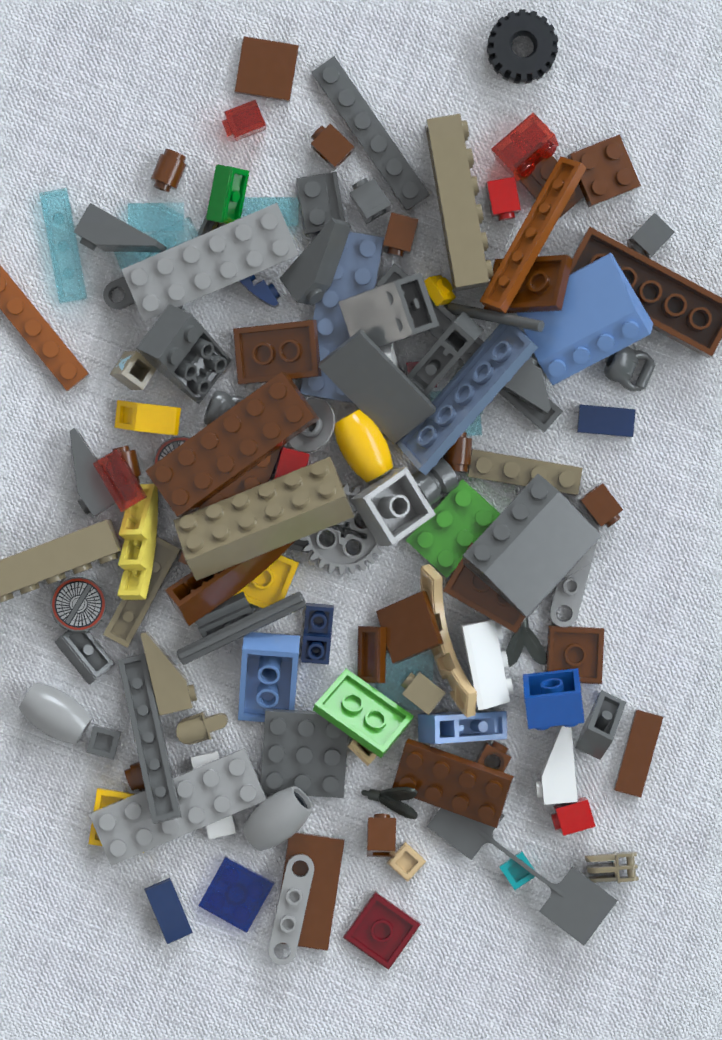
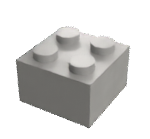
M407 467L391 470L350 499L379 547L394 545L436 515Z

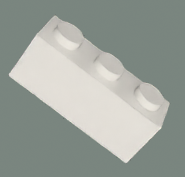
M491 619L460 624L471 684L477 691V709L483 710L510 702L509 695H513L514 691L511 678L506 679L504 668L509 667L506 651H500L498 640H503L501 625L495 624V621Z

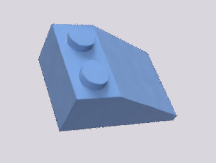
M252 632L244 636L238 720L265 722L266 708L295 710L300 636Z

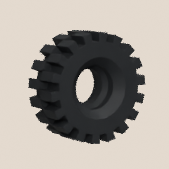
M520 9L516 13L511 11L507 16H502L496 25L493 26L487 45L488 60L490 65L494 66V71L497 74L500 73L506 81L510 79L516 84H520V82L527 84L531 83L532 80L542 78L551 69L558 53V37L554 33L555 28L553 25L547 23L546 17L538 16L535 11H531V13L525 12L526 9ZM518 36H527L533 42V52L527 57H519L512 50V42Z

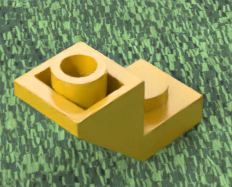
M117 400L114 428L178 436L181 408Z

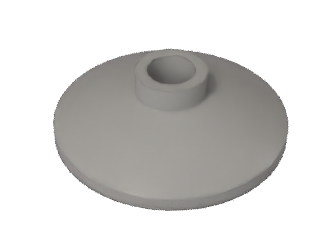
M317 398L307 399L306 401L314 410L319 420L289 441V444L300 452L310 453L322 448L331 438L335 428L333 409L328 403Z

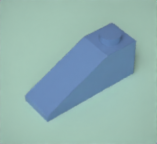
M476 711L475 716L471 717L464 716L462 712L418 714V742L443 744L507 739V711Z

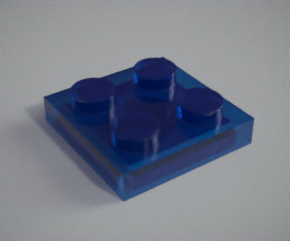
M225 856L198 906L247 933L271 891L274 882Z

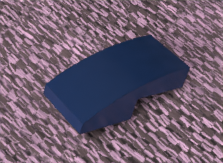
M255 275L240 280V283L257 299L273 308L279 306L276 299L281 296L273 283L267 285L265 280H262L254 285L252 281L256 279Z
M306 603L301 662L329 665L334 605Z
M170 878L144 889L167 944L193 933Z

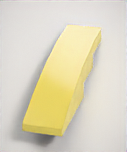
M133 484L130 490L119 535L124 539V544L118 566L124 569L117 596L123 600H146L153 569L158 523V489L155 484Z

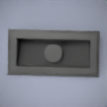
M66 631L55 641L58 648L89 685L115 665L114 661L89 631L86 633Z

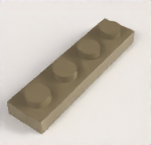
M472 449L468 477L526 487L539 474L561 493L578 495L583 468Z
M158 536L156 537L153 569L146 600L122 599L103 633L104 636L127 648L129 647L178 556L180 548Z

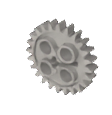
M344 484L343 488L354 517L337 525H343L344 522H347V528L365 533L367 538L363 539L351 534H343L340 537L341 532L339 530L328 527L299 539L308 543L302 548L303 551L312 550V554L309 557L310 561L319 558L318 568H322L327 563L329 573H332L334 568L338 567L340 575L344 574L345 567H348L351 574H355L356 565L361 570H365L364 561L367 560L372 564L375 563L372 557L373 553L382 555L381 550L377 548L378 543L368 527L358 528L354 523V518L358 511L350 499L359 494V486H355L352 492H349L348 484ZM325 530L330 531L333 536V541L329 546H323L319 542V535ZM351 539H355L359 543V550L354 555L348 554L345 548L346 543Z

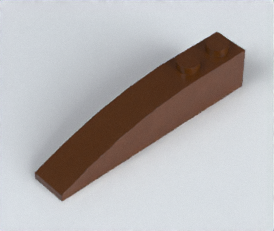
M294 542L197 581L193 573L190 572L168 587L165 592L175 610L187 625L190 626L257 578Z

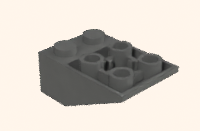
M421 272L338 302L350 337L361 329L379 348L436 329L439 326Z
M171 304L167 306L136 348L153 367L198 404L201 403L232 361L191 313Z

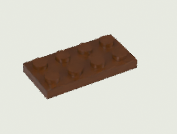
M408 738L392 788H413L417 791L415 799L497 828L514 776Z

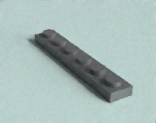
M335 56L313 70L311 74L405 210L408 211L430 195Z
M145 653L120 659L118 664L152 823L157 824L181 818L162 723Z

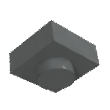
M94 724L87 753L114 760L121 731Z

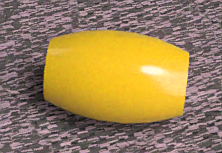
M360 409L335 423L334 434L340 452L352 470L366 483L393 468L391 453L384 436L372 419Z

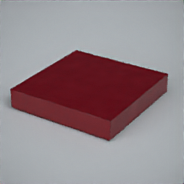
M375 891L343 938L389 970L421 923Z

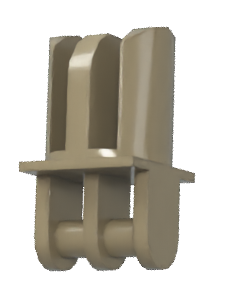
M205 711L182 719L177 725L176 736L180 742L189 745L208 739L211 740L213 738L212 732L224 728L228 723V717L224 713L206 717Z
M613 852V854L585 856L586 862L612 861V863L588 865L587 872L595 874L613 872V875L589 876L587 878L594 883L638 881L639 876H636L635 871L638 868V864H635L637 852ZM626 857L627 864L619 865L618 858ZM627 869V876L620 877L619 870Z

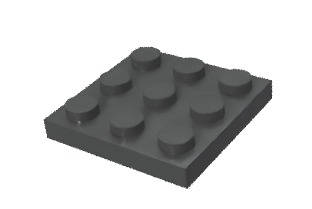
M266 708L261 769V787L264 793H277L286 788L296 786L307 796L344 798L348 735L313 711Z

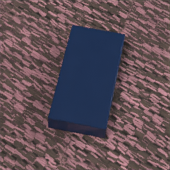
M580 404L577 433L633 437L636 409Z

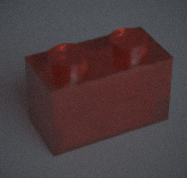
M533 112L491 148V151L497 162L512 177L515 176V180L518 182L522 177L529 176L539 162L551 157L559 143L555 134Z

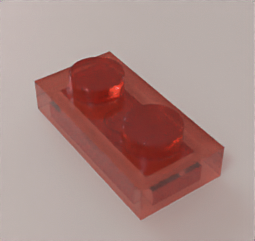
M120 449L112 451L93 463L121 512L147 498Z

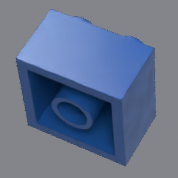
M578 668L523 674L528 729L546 730L553 726L574 727L580 723H585Z

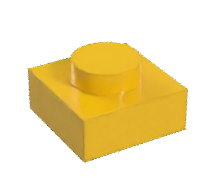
M442 275L431 276L424 281L428 294L436 306L449 304L456 298L452 291L451 283Z

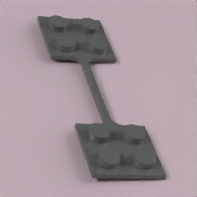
M442 808L439 809L427 825L429 829L470 860L474 858L484 844L491 843L549 886L551 895L539 912L582 945L587 943L618 901L573 866L560 883H551L495 841L493 838L495 828Z

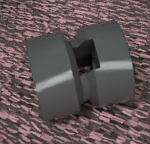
M443 458L438 461L436 466L427 475L419 470L412 474L430 506L441 498L440 494H448L459 485L456 473Z

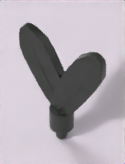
M526 618L517 634H513L506 649L509 667L517 662L524 645L534 661L542 665L546 663V652L534 632L529 628L528 618Z
M396 787L382 791L370 788L369 791L362 790L361 792L362 795L368 796L369 800L380 801L381 804L405 818L416 819L418 817L417 812L412 807L401 802L416 797L417 791L413 788Z

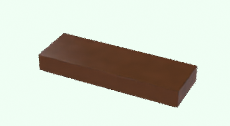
M635 709L614 785L615 791L642 797L663 716Z

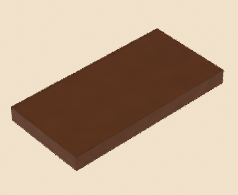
M296 832L288 839L282 884L287 862L292 856L305 854L314 863V874L298 943L300 947L328 951L345 839ZM299 860L293 864L292 870L295 875L302 876L308 872L309 867L306 862Z

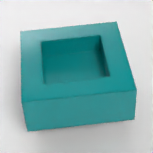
M523 851L515 855L534 869ZM511 858L499 865L514 890L535 877Z

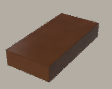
M358 626L357 676L366 683H385L386 627Z

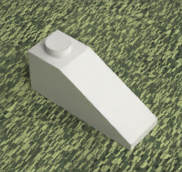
M563 725L558 727L541 769L540 781H535L537 798H542L544 805L578 802L571 727H564Z

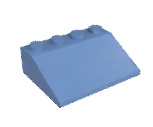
M612 253L569 275L561 311L517 313L518 316L544 321L545 326L542 332L524 329L526 336L538 347L534 354L552 386L651 334L653 327L652 320Z

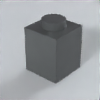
M654 213L629 239L632 243L630 247L647 258H651L675 231Z

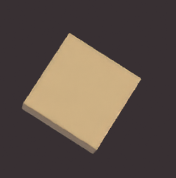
M405 841L395 852V857H391L387 864L408 882L426 860Z

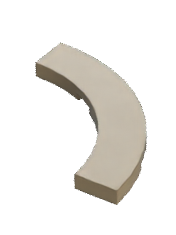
M430 564L421 566V591H427L444 643L431 649L442 679L448 680L453 690L450 691V695L464 716H475L477 691L464 674L451 643L443 604V577Z

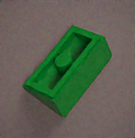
M216 165L206 215L207 220L228 224L241 218L250 171Z

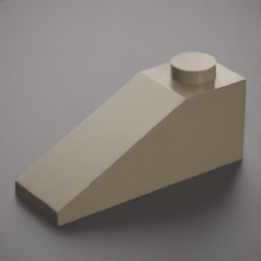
M148 631L142 632L140 634L159 715L193 708V701H197L194 684L189 685L186 676Z

